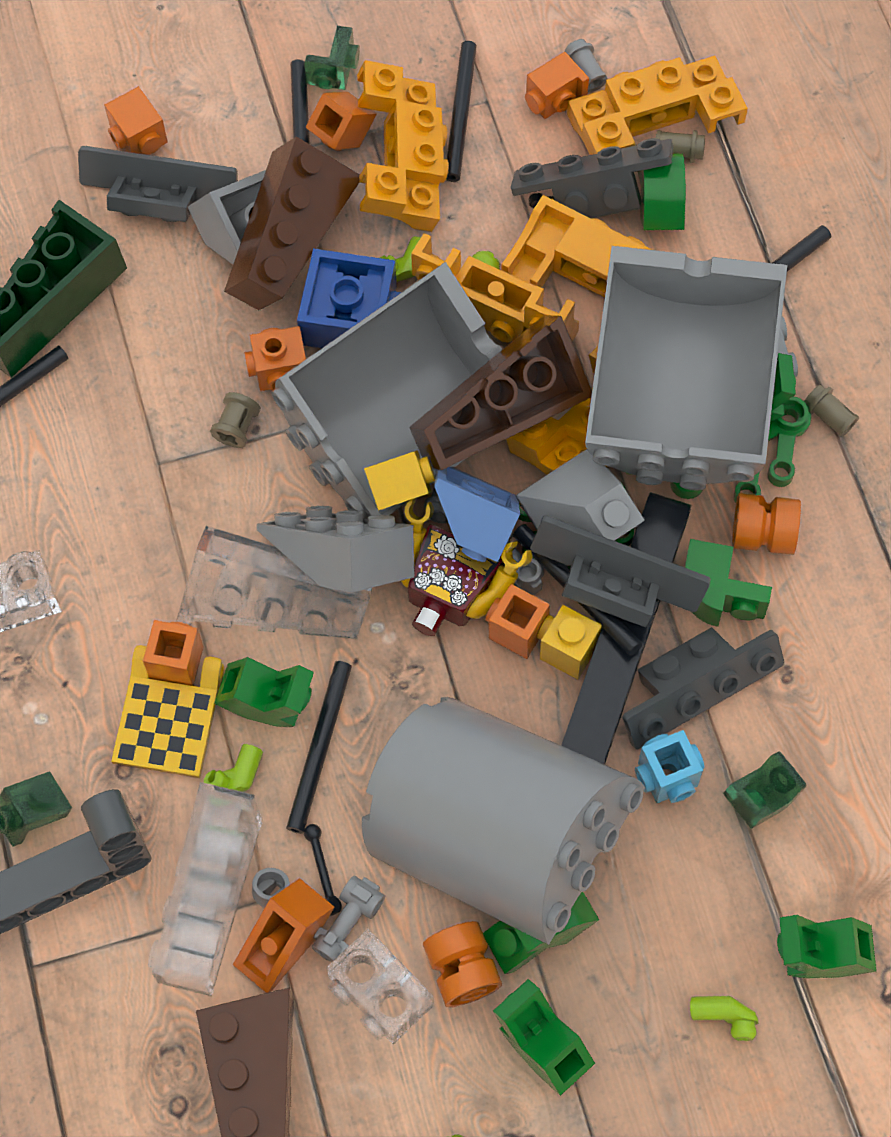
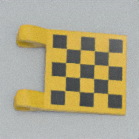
M138 645L133 652L131 675L111 762L113 764L200 778L215 710L214 702L225 671L222 660L210 656L204 659L200 687L153 680L149 678L143 663L147 646Z

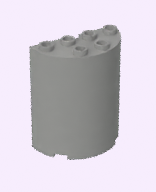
M612 246L585 440L586 448L593 456L595 463L636 475V481L642 484L659 485L662 481L680 483L682 488L689 490H703L706 488V484L733 481L748 482L754 479V475L759 473L766 464L787 265L712 257L707 261H697L688 258L683 253Z
M446 262L277 379L275 390L271 392L274 401L283 411L290 425L285 430L289 440L299 451L304 449L313 463L309 467L314 477L323 486L329 483L344 500L347 509L362 511L363 518L374 515H390L408 502L405 501L378 511L364 468L418 450L420 458H422L409 427L502 350L500 345L495 344L486 333L485 322ZM462 460V461H460V462H458V463L452 465L451 467H456L458 464H460V463L463 462L464 460Z
M441 697L440 703L434 706L423 704L413 711L396 729L385 745L367 786L366 792L373 795L370 814L362 817V834L366 849L372 857L549 945L556 932L562 931L567 925L571 915V908L580 893L586 891L592 884L595 877V867L591 864L594 858L600 852L605 853L613 849L619 837V829L629 813H633L639 807L645 787L638 779L459 700Z

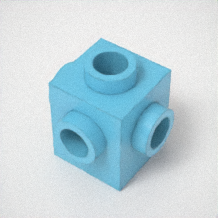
M681 730L672 735L661 734L647 741L641 748L638 760L639 766L635 767L637 779L645 787L643 791L645 793L651 791L656 803L670 799L671 803H676L696 792L695 788L699 785L705 766L697 746L690 744L684 730ZM669 769L674 773L666 776L663 770Z

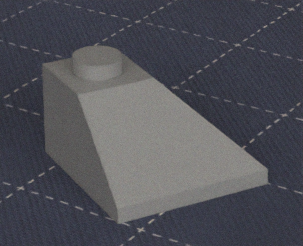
M266 170L212 191L188 206L205 245L231 264H234Z
M587 449L515 495L537 530L543 516H550L615 541L645 521L622 483L605 465L595 463L593 456Z

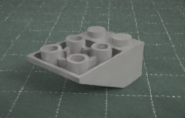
M311 506L306 508V514L301 515L298 512L274 514L275 520L257 524V531L320 587L356 592L414 578L413 525L396 523L395 516L374 515L363 518V512L358 510L339 511L335 514L332 513V507Z

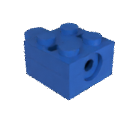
M313 248L297 317V326H300L303 346L323 348L399 295L401 292L396 291L395 260Z

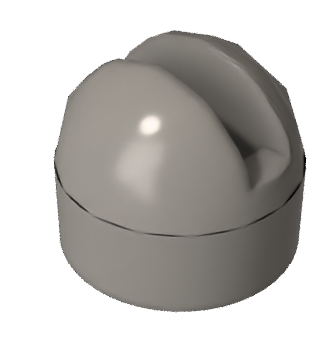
M276 868L260 870L254 876L252 882L254 900L262 908H265L271 897L290 885L289 878L283 871ZM276 886L280 888L273 895H270V893L275 889Z

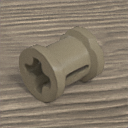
M229 392L223 399L225 408L219 422L212 425L210 432L212 437L225 445L243 448L247 443L245 434L251 420L259 415L261 407L248 396Z

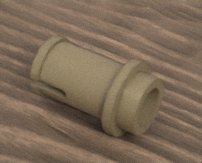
M657 130V139H672L673 154H683L684 158L690 159V163H694L695 159L703 160L705 135H698L697 130H694L693 134Z
M820 384L807 396L804 402L808 406V411L811 415L815 413L837 432L839 437H843L857 423L859 416L832 395L833 389L831 387L824 388Z

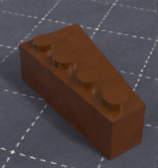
M297 136L272 151L224 292L258 311L282 299L311 257L313 248L316 249L358 186L360 174Z
M543 315L409 427L422 458L428 456L433 469H446L591 398L592 389L562 316Z
M290 987L196 1010L221 1137H290L292 1021L294 1013V998Z

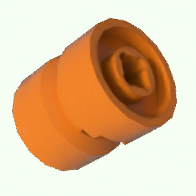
M738 493L733 522L732 547L734 549L757 551L761 545H766L771 553L794 555L800 527V499L775 497L771 503H767L763 495Z
M470 921L451 926L433 934L423 942L431 969L441 973L436 981L445 1007L451 1008L471 1003L490 995L502 986V981L493 959L484 957L488 945L479 922Z

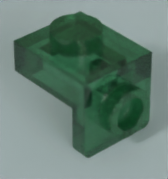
M337 25L329 58L315 55L306 56L305 72L309 85H315L322 89H346L350 68H357L360 55V46L354 44L353 28Z
M778 751L772 754L760 768L730 784L723 794L747 825L753 829L785 810L807 785L785 756Z
M50 771L5 787L0 794V833L5 834L13 847L22 844L29 831L67 817L72 809L71 804Z

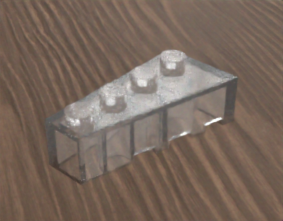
M205 526L196 549L176 622L192 625L193 621L213 623V627L231 629L232 624L258 626V631L275 632L276 628L295 629L299 631V634L357 639L370 601L372 588L356 592H346L320 587L275 546Z
M200 782L183 851L179 856L176 866V879L172 895L167 897L162 913L164 926L161 938L154 941L149 955L148 967L153 968L152 975L159 984L212 996L262 825L261 814L254 794Z

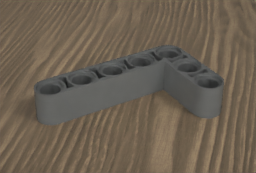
M112 789L98 793L81 805V811L90 831L0 872V934L124 878L150 863L152 857L121 791Z

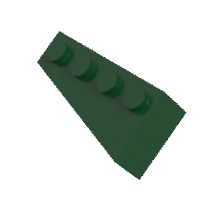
M58 200L52 208L53 216L45 227L40 226L32 237L34 244L23 259L18 257L10 268L12 275L4 287H0V370L11 378L127 269L116 239L61 200Z

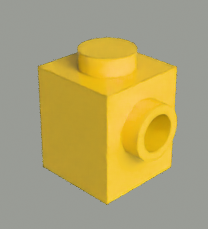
M418 450L364 468L378 511L432 492L429 483L435 482V474L428 456L420 458Z
M562 605L555 617L550 614L546 617L537 634V638L541 640L540 660L578 680L594 653L602 625Z

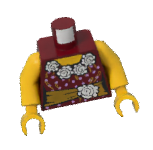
M414 498L407 502L404 510L406 518L410 521L409 525H413L414 578L401 580V582L408 589L409 602L420 608L412 623L413 627L425 635L435 636L444 619L458 626H465L471 618L479 619L485 616L497 597L502 599L510 584H515L518 578L517 569L529 565L533 555L531 550H526L519 563L516 562L512 556V552L518 544V541L505 545L498 562L487 558L486 562L472 559L461 551L463 547L457 545L453 534L432 524H429L427 530L423 528V523L432 517L434 506L431 502H428L425 516L418 517L413 512Z

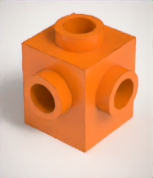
M300 326L285 329L268 328L260 333L250 335L252 351L244 352L249 377H258L260 391H274L277 379L306 360Z

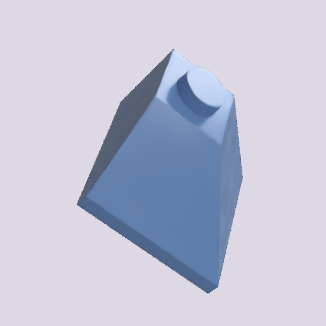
M451 466L443 470L436 469L434 487L457 545L462 546L461 551L472 559L486 562L487 558L498 562L520 516L519 501L515 494Z

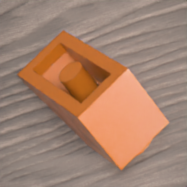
M297 879L270 898L232 965L266 993L271 992L315 941L314 935L320 927L323 928L335 907L303 880Z

